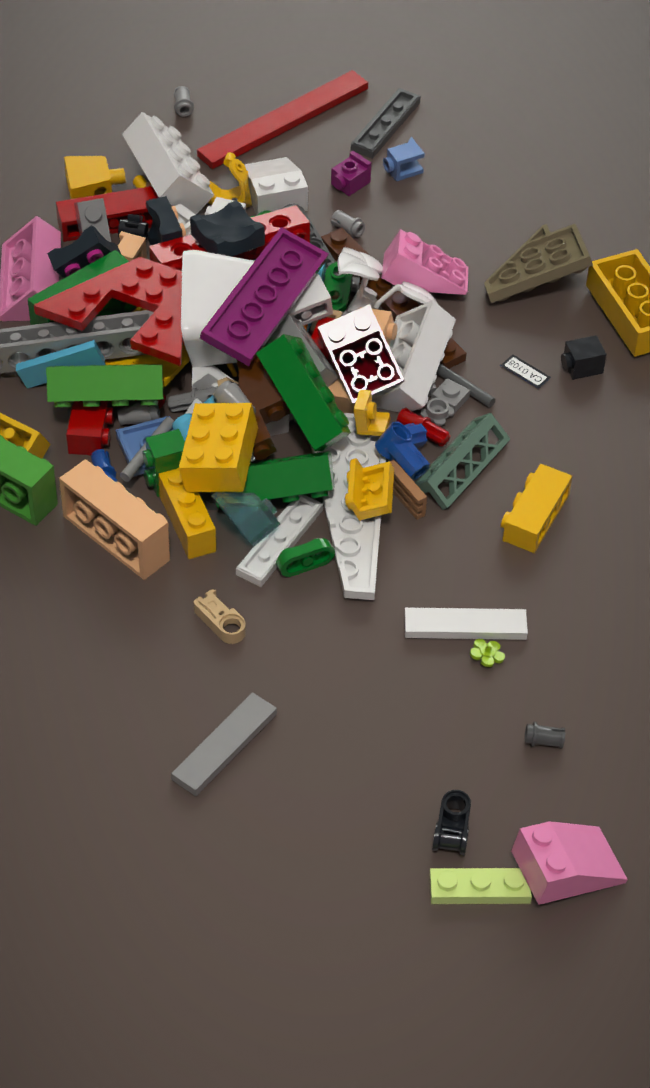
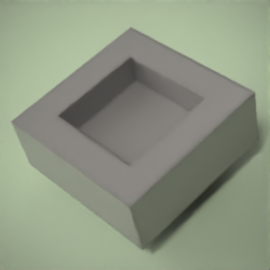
M447 378L432 393L431 399H445L449 406L453 407L455 414L470 398V390Z

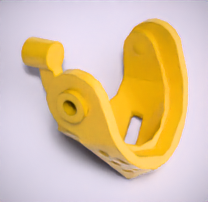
M229 152L226 154L223 163L229 167L239 186L224 190L210 181L209 187L214 196L208 203L212 206L216 197L229 200L237 198L238 202L246 203V208L251 207L248 171L242 161L236 159L234 153Z

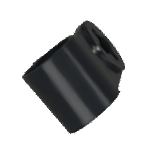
M451 790L443 796L439 820L436 823L432 851H438L440 848L459 851L460 855L465 856L469 833L468 824L471 799L464 791ZM450 809H458L461 812H453Z

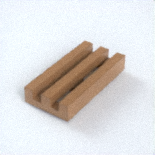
M395 460L390 461L394 467L393 493L416 520L424 517L426 514L427 496Z

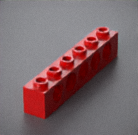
M297 205L251 217L252 220L260 222L265 227V245L233 257L248 260L257 259L281 227L310 243V221ZM191 234L149 246L151 261L182 271L183 251H208Z

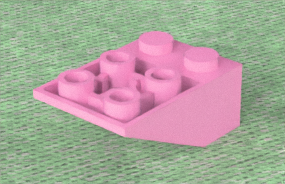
M402 229L399 230L384 253L382 279L393 285L402 284L403 281L409 282L430 293L466 295L468 292V266L461 259L446 255L438 246L428 245L412 232L407 233Z

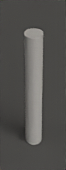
M166 417L151 436L169 432L172 429L174 420ZM146 442L120 473L122 480L130 481L143 465L142 451L146 450Z

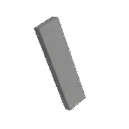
M252 692L171 773V780L194 796H197L277 715V708Z

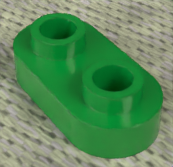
M335 262L326 269L324 285L331 297L334 295L339 296L338 299L332 300L333 310L344 312L349 304L353 275L342 274L341 276H336L335 273L339 271L338 264Z
M313 539L308 543L284 549L277 558L276 565L283 576H296L328 564L334 558L335 550L328 539Z

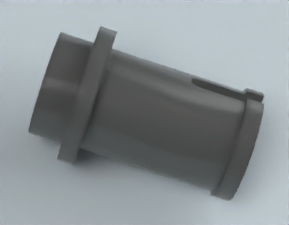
M533 722V724L526 725L524 741L525 743H530L531 747L539 744L563 748L565 728L540 726L537 722Z

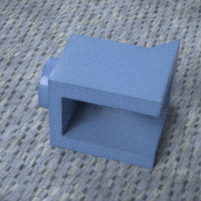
M411 136L408 143L387 149V157L383 159L384 169L392 175L395 181L422 174L424 169L417 159L424 158L425 153Z

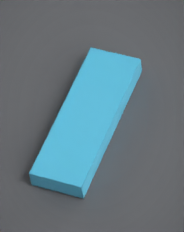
M95 340L17 363L16 372L28 389L47 383L46 367L105 365V358Z

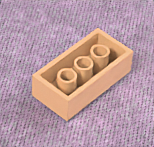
M85 459L59 478L63 517L143 580L147 579L170 561L169 524L162 514L151 510L141 498L134 497L120 482H115L108 477L102 468L94 466Z

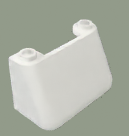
M199 250L183 251L181 331L193 367L237 362L235 358L199 338L201 331L255 261Z

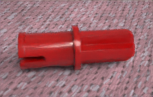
M403 408L397 416L396 422H400L403 425L410 423L422 424L427 430L426 438L439 446H445L450 439L449 432L432 423L429 417L423 418L408 408Z

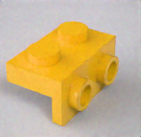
M357 458L351 459L350 471L347 472L348 493L345 494V502L348 509L354 512L359 521L392 513L394 467L391 462L363 468Z

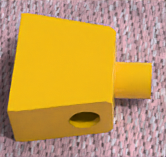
M104 156L64 157L70 199L112 193V185L126 183L124 168L109 169L107 159Z

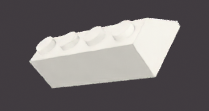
M433 300L397 315L394 322L397 324V335L394 340H391L389 348L405 381L372 395V402H376L377 408L399 413L403 408H408L410 411L420 410L428 402L429 391L436 380V372L445 356L444 351L447 342L453 334L452 329L456 321L454 317Z

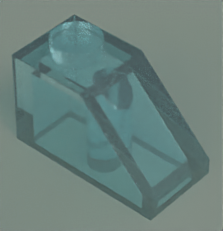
M216 492L212 495L213 499L241 535L253 547L280 525V522L274 516L278 511L267 498L262 501L254 493Z

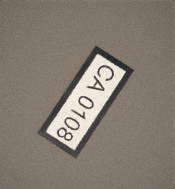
M515 355L510 356L500 365L538 389L551 378Z

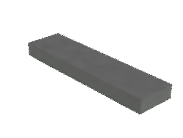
M398 88L352 141L351 151L373 159L420 104L421 96Z

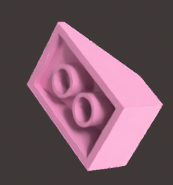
M549 821L520 828L511 850L538 905L625 884L628 880L600 827Z

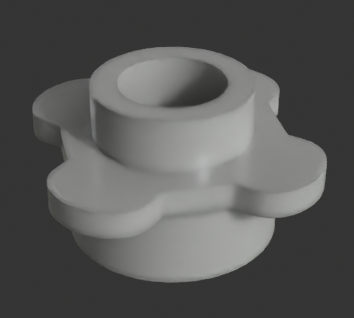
M442 398L429 400L427 408L421 410V417H429L431 422L438 426L444 425L446 419L454 415L453 407L449 406V403Z

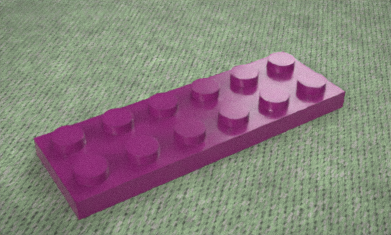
M281 227L201 331L199 339L250 366L257 356L256 353L263 348L327 261L329 253Z

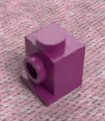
M355 151L350 152L347 159L331 168V185L346 195L351 196L371 182L372 163Z

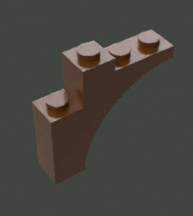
M258 356L255 357L250 366L236 360L239 370V387L250 403L256 408L255 417L258 430L251 463L256 460H263L270 454L277 452L266 424L279 421L291 413Z

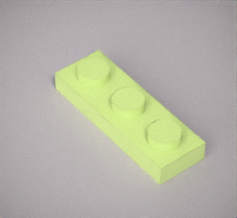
M430 868L431 904H531V889L520 868Z

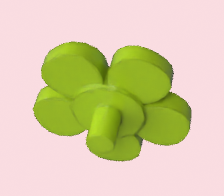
M477 639L474 641V648L470 650V656L474 660H481V664L485 667H492L494 662L502 663L505 659V654L499 651L501 645L496 641L486 643L483 639Z

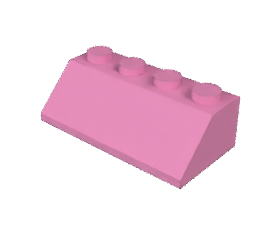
M38 216L34 217L2 244L0 321H30L28 298L59 282V274L54 271L47 253L55 248H61V232Z

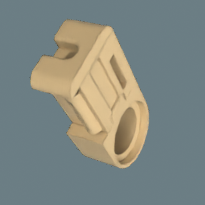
M212 589L206 592L204 599L198 597L194 600V613L223 642L235 644L244 639L246 634L245 619L234 608L229 610L216 597V590ZM228 624H236L240 627L234 633H229L223 628Z

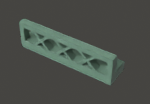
M492 413L474 418L429 466L428 471L420 476L415 483L424 493L429 492L442 510L446 509L507 444L510 437ZM490 429L499 439L495 445L488 444V431ZM473 447L481 448V460L479 462L472 461ZM458 464L465 465L464 479L457 478L456 466ZM442 481L449 482V495L447 497L437 487Z

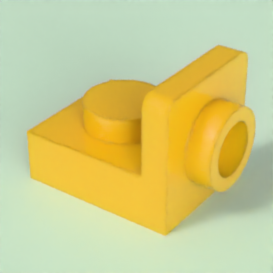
M359 390L354 406L357 434L381 436L388 428L390 413L377 412V404L372 402L371 390Z

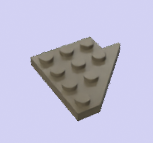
M544 224L484 282L490 302H501L509 299L514 294L532 291L541 284L556 282L568 274L583 272L587 267L593 266V263L576 224L551 233L547 224Z

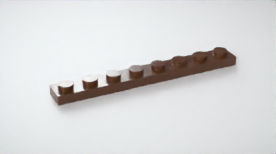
M342 227L321 236L336 261L344 247L368 254ZM381 273L379 274L378 281L369 279L366 287L377 293L376 299L379 300L395 285L382 279ZM360 277L359 285H361L363 277ZM396 291L380 305L383 310L392 312L394 321L397 315L420 306L415 300L407 297L400 291ZM450 338L444 351L445 356L440 362L449 369L466 361L467 355Z

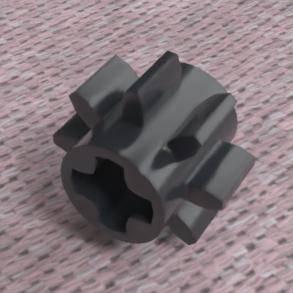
M128 214V219L122 218L120 220L118 237L121 231L144 237L147 240L149 224L148 222H142L143 216Z

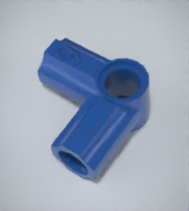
M392 422L375 442L377 451L386 459L395 460L413 481L424 475L430 468V463L417 449L423 447L428 441L426 438L427 430L422 424L410 423L403 425L400 422Z

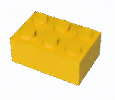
M195 403L179 464V471L186 492L244 491L258 430L252 403Z

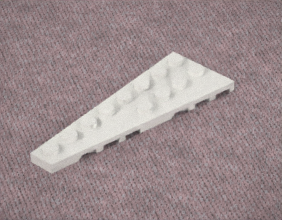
M344 413L349 421L347 426L351 433L325 450L331 451L335 487L333 490H329V495L322 497L332 545L335 550L344 598L374 600L381 515L359 521L354 512L348 509L345 502V494L348 493L347 472L350 471L351 459L357 458L361 466L365 468L385 463L386 458L375 447V442L380 436L357 434L354 413ZM311 446L312 453L321 452V451H314V449H313L312 446Z

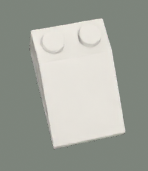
M287 157L244 164L249 174V189L256 216L266 210L273 212L283 209L289 204H296L305 211L308 210L307 183L302 171Z

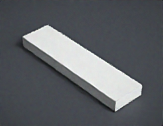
M304 494L299 495L300 500L290 502L237 566L236 575L262 587L276 570V560L284 549L293 548L323 511V503Z
M405 607V638L527 640L526 609Z

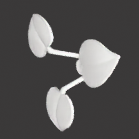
M346 247L342 249L337 260L339 274H353L363 277L360 288L348 307L352 312L369 304L371 308L379 309L380 305L396 291H400L407 297L423 304L432 300L437 303L428 291L405 281L402 284H396L377 300V293L366 286L369 279L378 281L379 274L383 271L381 263L368 254Z

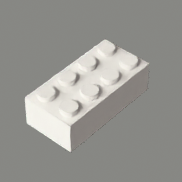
M141 112L122 133L159 198L167 196L171 205L176 206L181 203L194 214H197L214 196L209 187L210 181L199 171L200 165L190 156L191 150L181 141L182 135L173 126L168 128L156 116L150 117Z

